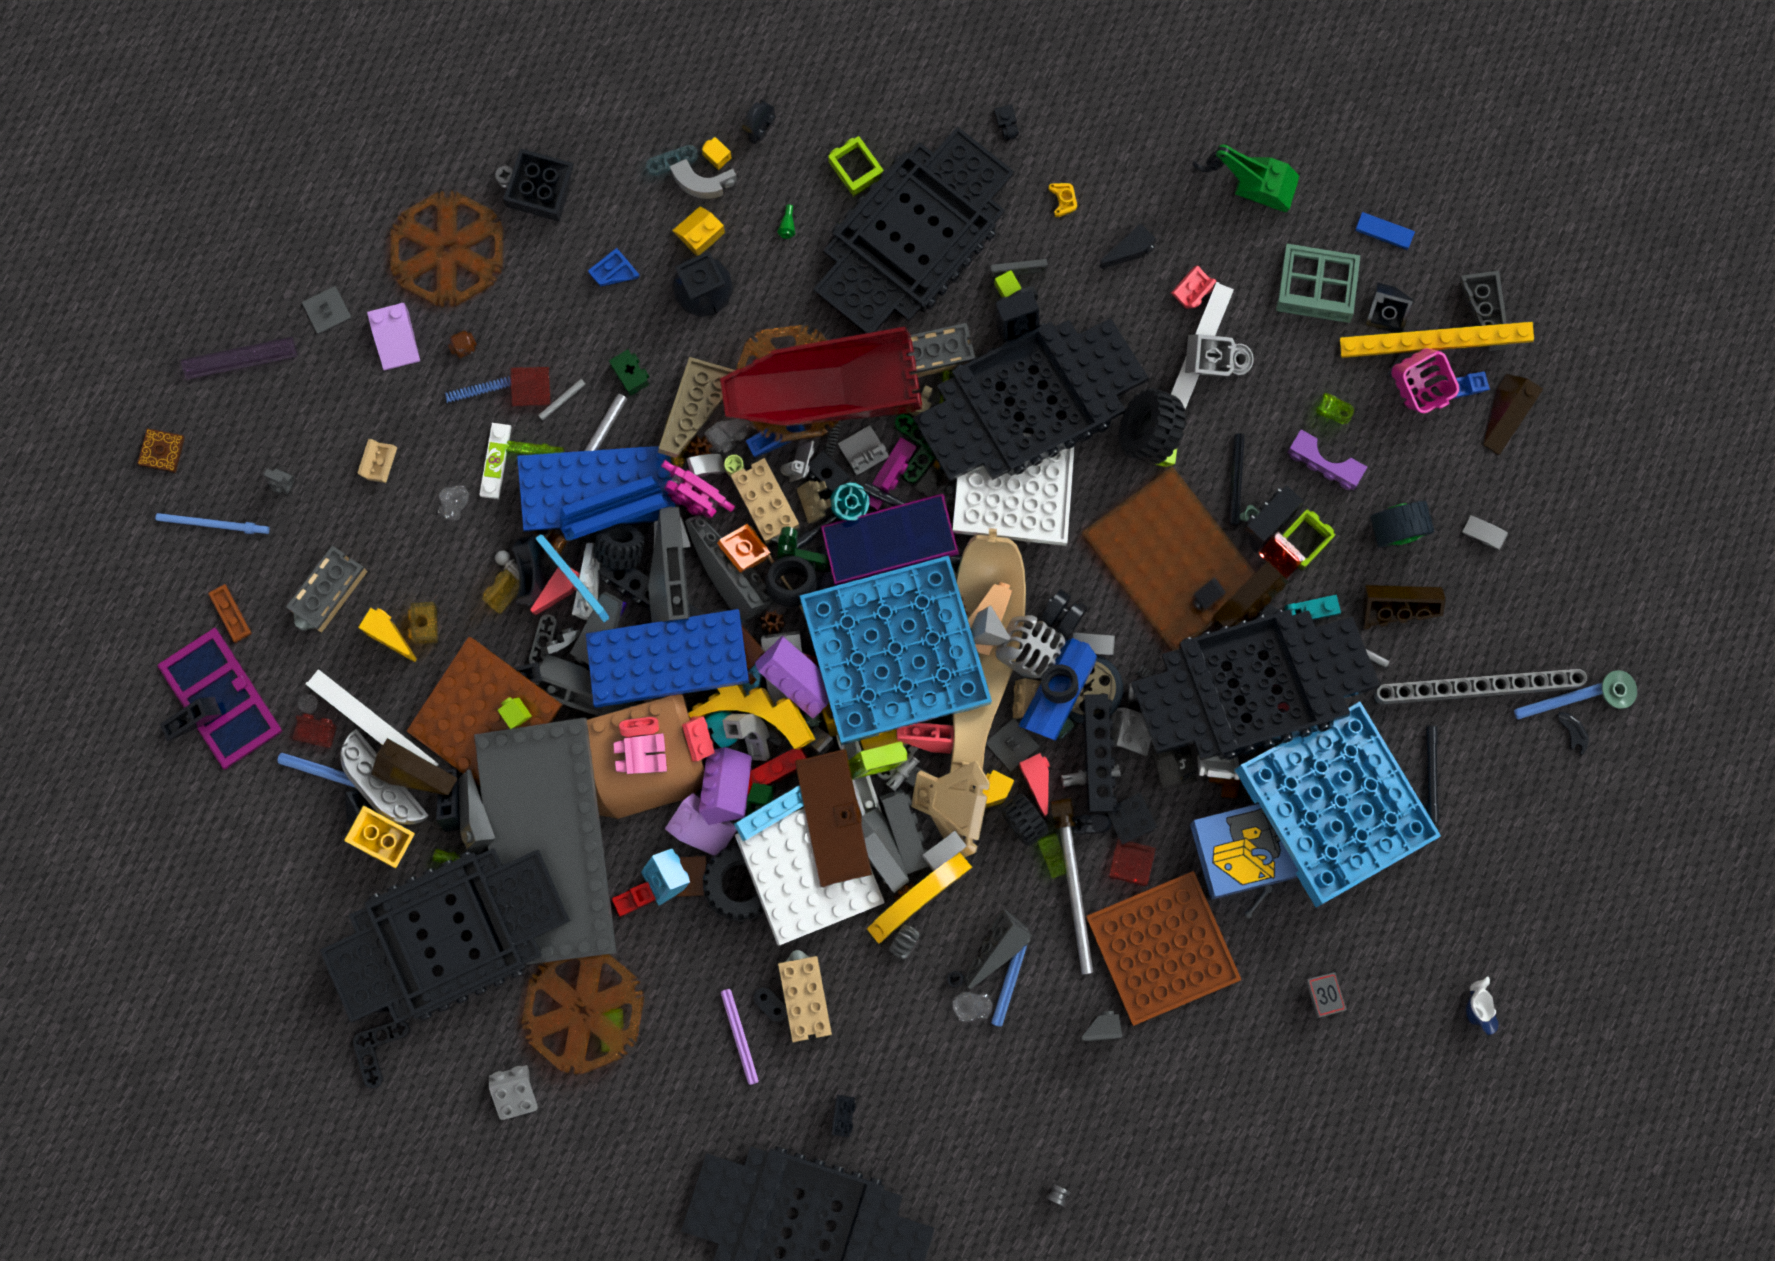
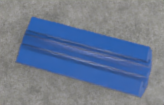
M648 476L562 506L560 526L565 539L573 540L667 507L670 503L657 481L652 476Z
M1074 638L1065 641V646L1060 649V656L1055 659V665L1063 664L1075 671L1078 677L1079 688L1076 696L1066 703H1054L1044 696L1040 684L1019 724L1021 728L1055 741L1097 659V655L1088 643L1080 642ZM1056 676L1049 681L1048 687L1052 691L1063 692L1071 687V680L1065 676Z

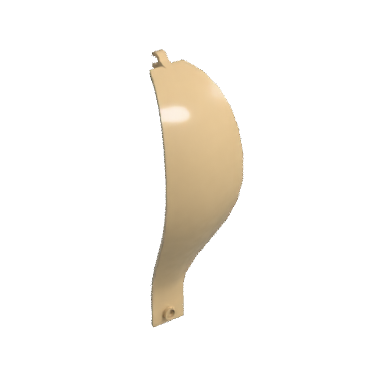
M989 528V536L975 535L970 539L959 564L956 582L960 595L964 600L962 602L966 606L965 611L968 612L967 619L971 617L994 584H999V581L1009 584V589L1013 591L1001 622L1006 629L1012 618L1025 616V570L1017 545L1009 538L997 537V529ZM1019 622L1018 625H1017V627H1018V626H1022V627H1023L1024 622ZM1022 631L1014 632V633L1012 634V636H1017V637L1022 638V633H1023V632H1022ZM1011 641L1007 646L1019 649L1020 642ZM993 645L989 656L977 652L991 696V705L953 714L954 737L950 773L976 760L983 770L987 736L1013 669L997 659L995 653L997 646Z

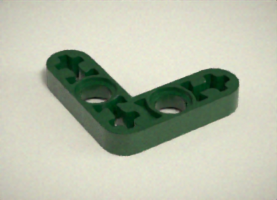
M901 414L895 420L896 429L921 447L908 464V468L903 475L907 483L914 484L919 481L935 457L927 443H923L925 441L924 438L917 439L914 437L913 433L918 430L916 425L911 429L910 433H908V427H900V420H907V425L912 427V424L915 425L913 418L906 414ZM925 455L929 461L926 464H920L917 460L918 457ZM915 463L918 467L915 472L916 478H908L909 474L907 472H913L915 469L913 464Z
M787 526L781 528L778 543V559L786 556H799L810 562L814 570L821 572L831 571L827 555L797 549V530Z

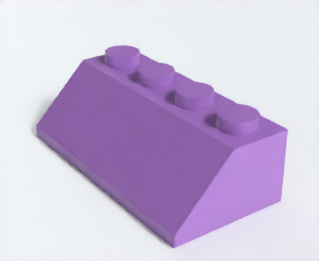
M783 635L755 662L758 672L811 718L814 719L827 706L829 699L820 668Z
M723 747L714 749L715 753L706 757L699 812L708 825L745 817L752 762L751 755Z

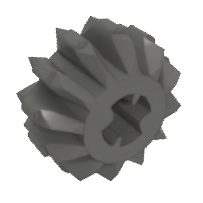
M903 925L889 948L890 952L898 958H907L918 940L919 932L911 926Z

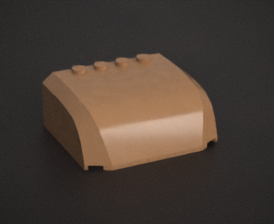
M682 694L664 697L587 720L599 815L616 819L684 800L692 793H698L702 788L705 768L702 759L692 761L682 724L690 721L687 704ZM645 717L658 719L659 730L655 734H664L665 752L646 753V755L666 754L667 772L635 774L616 772L615 761L626 760L625 752L614 753V743L624 741V738H627L620 734L619 724L628 719Z

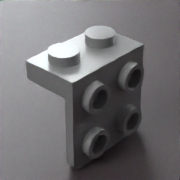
M527 1065L516 1066L504 1072L498 1071L489 1076V1090L501 1120L537 1110L538 1105L530 1084Z

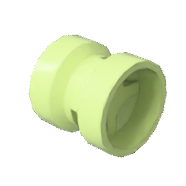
M730 455L724 462L726 473L729 476L744 469L743 461L738 455Z

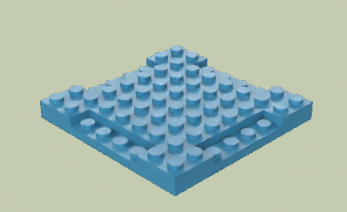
M949 556L800 595V602L841 746L949 714L955 715L991 705V696Z
M1361 702L1349 707L1350 716L1333 721V725L1329 730L1325 732H1312L1310 736L1301 738V736L1293 738L1292 741L1281 743L1235 769L1254 804L1257 802L1260 804L1298 869L1296 875L1315 907L1322 905L1441 837Z

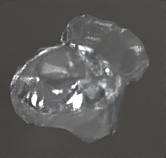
M464 486L445 487L440 492L439 499L442 504L438 510L440 516L454 521L460 519V511L466 506L469 499V493Z
M962 992L957 995L953 1002V1010L958 1018L967 1022L973 1021L978 1017L982 1019L988 1018L993 1006L989 995L985 993L977 995L972 992Z

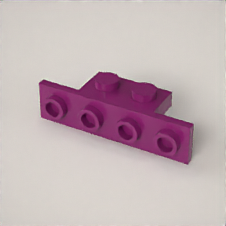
M900 437L872 484L888 494L891 490H894L899 482L897 479L900 474L903 475L907 470V463L917 446ZM868 495L869 506L879 510L883 501Z

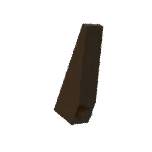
M1506 374L1496 389L1483 445L1500 455L1543 388L1527 378Z
M388 738L376 756L371 773L387 784L449 795L458 780L455 776Z

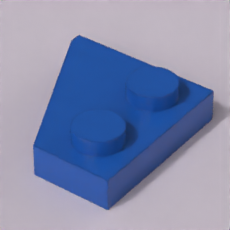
M617 248L588 270V273L600 287L640 277L639 273Z

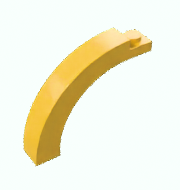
M958 853L896 901L867 930L878 943H881L925 904L960 879L972 866L961 853Z

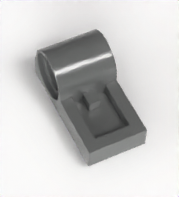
M266 469L263 475L271 490L277 494L285 493L288 495L294 483V476L279 469L274 471Z

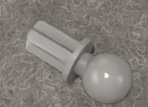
M506 551L497 552L495 555L496 563L501 566L505 565L504 570L511 573L518 580L519 570L516 560H510V555Z

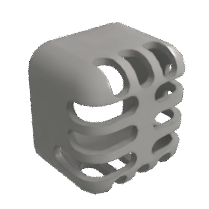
M1033 615L1018 616L1012 618L1006 628L1011 639L997 646L995 653L999 661L1027 679L1041 678L1049 667L1056 664L1055 659L1060 656V649L1065 646V637L1061 633L1055 632V629L1046 626V623L1043 621H1037V617ZM1019 622H1024L1025 624L1030 626L1031 629H1027L1022 626L1017 627V625ZM1033 629L1038 632L1036 637L1032 636ZM1017 631H1022L1027 634V638L1022 639L1017 636H1012V634ZM1042 635L1047 638L1045 643L1041 642ZM1011 641H1017L1022 644V647L1017 649L1007 646V644ZM1029 643L1030 650L1025 659L1021 662L1012 661L1020 655L1025 644ZM1035 649H1038L1039 656L1034 665L1030 668L1024 666L1030 660Z

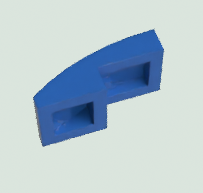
M1485 372L1467 374L1465 377L1456 378L1459 384V392L1454 398L1488 391L1489 385Z

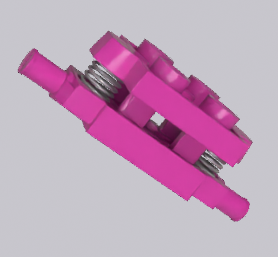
M664 460L661 467L669 471L670 477H672L671 480L667 481L664 489L669 492L668 496L671 497L672 502L677 505H683L690 514L695 516L702 514L712 518L717 512L715 508L718 506H722L732 512L735 505L719 494V490L689 470L684 471L680 467Z

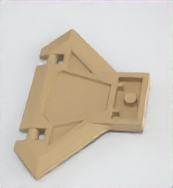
M977 760L940 778L920 771L917 773L911 807L930 815L943 839L956 831L967 846L959 852L965 858L977 851V846L973 843V839L979 840L987 796L982 792L983 789H989L990 783Z

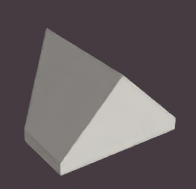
M991 605L977 613L971 627L975 644L999 646L1011 639Z

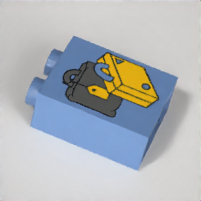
M1260 804L1197 819L1190 824L1211 900L1298 878L1296 872H1298L1296 865Z

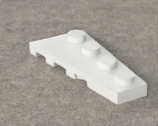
M586 543L579 579L598 601L600 576L598 570L600 569V563L594 556L595 544ZM577 591L572 614L588 621L593 609Z

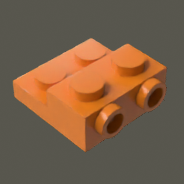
M748 524L721 538L717 543L740 573L749 567L753 568L765 561L770 554L767 546L762 543L756 532Z

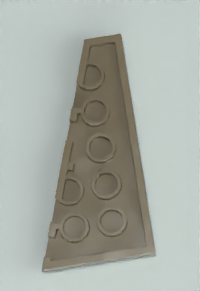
M689 357L658 453L675 458L678 457L722 403L723 396L720 378L735 370Z

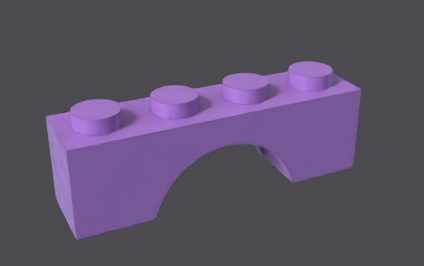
M1300 430L1287 452L1293 460L1297 462L1301 460L1307 464L1306 466L1309 469L1322 472L1323 476L1328 480L1338 481L1340 486L1346 490H1354L1367 469V466L1353 458L1342 463L1326 461L1318 452L1317 438L1303 430Z

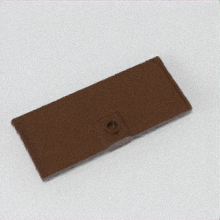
M846 749L811 758L797 759L795 765L820 887L825 888L832 884L871 876L872 873L861 824L862 817L856 800Z

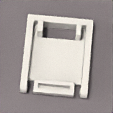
M1198 755L1199 776L1206 774L1208 777L1226 779L1234 777L1235 780H1239V776L1235 771L1239 767L1238 756L1231 760H1220L1218 756L1201 761Z

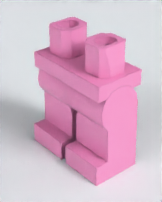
M663 733L624 738V741L614 743V753L625 752L626 760L615 761L616 772H627V774L667 772L666 754L646 755V753L665 752Z

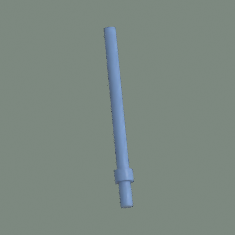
M156 514V521L244 531L247 534H269L270 530L268 526L255 525V523L251 522L243 524Z

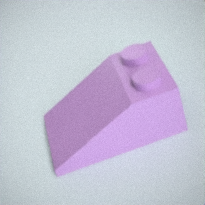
M404 303L367 312L384 371L420 362L409 312Z
M692 793L682 801L665 830L681 842L711 855H717L720 850L727 847L737 829L730 821L708 825L699 812L700 798Z

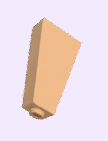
M999 581V584L992 586L968 619L970 629L977 613L990 605L1002 622L1013 591L1009 589V584ZM975 644L977 652L990 655L993 645Z

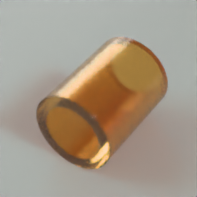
M556 534L550 545L560 555L568 540Z

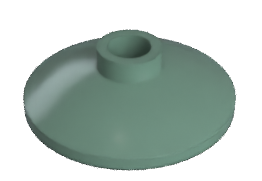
M1616 670L1604 677L1602 694L1609 705L1623 709L1631 706L1636 700L1637 686L1634 679L1628 673Z

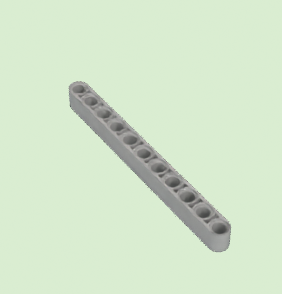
M1581 669L1384 684L1376 689L1374 699L1379 704H1394L1570 690L1584 685L1587 681V675ZM1573 675H1576V676L1579 677V679H1580V682H1579V683H1575V682L1573 681V679H1572V676H1573ZM1554 676L1560 679V685L1554 683ZM1534 678L1540 679L1541 686L1534 684ZM1515 679L1522 682V688L1516 687ZM1496 681H1500L1503 684L1502 690L1496 687ZM1477 682L1483 684L1484 691H1479L1476 688ZM1457 684L1464 686V693L1457 690ZM1439 685L1445 688V694L1438 692L1437 688ZM1419 687L1426 689L1427 694L1425 696L1419 693ZM1399 689H1405L1408 693L1407 697H1402L1399 694ZM1380 690H1385L1388 693L1387 699L1380 696Z

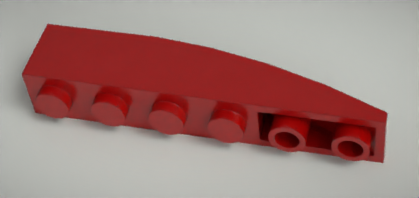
M803 747L801 749L793 748L751 770L747 797L753 783L771 786L796 773L795 761L808 758Z

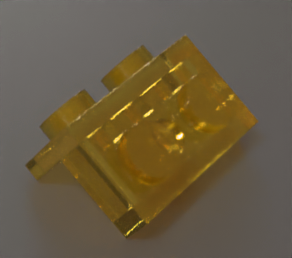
M507 569L496 576V582L492 587L489 586L484 591V597L482 598L489 607L499 614H502L514 599L519 588V580Z

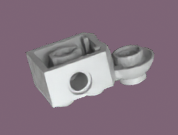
M1201 334L1188 335L1185 373L1230 376L1231 373L1237 375L1245 374L1251 369L1254 359L1253 353L1247 345L1235 344L1233 338ZM1236 356L1239 357L1238 363L1236 362Z

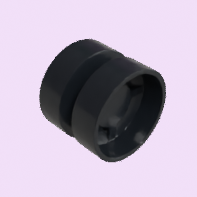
M1060 589L1045 605L1039 621H1043L1048 627H1052L1058 622L1059 625L1056 632L1061 633L1066 641L1084 616L1088 607L1078 600L1071 607H1068L1071 595Z

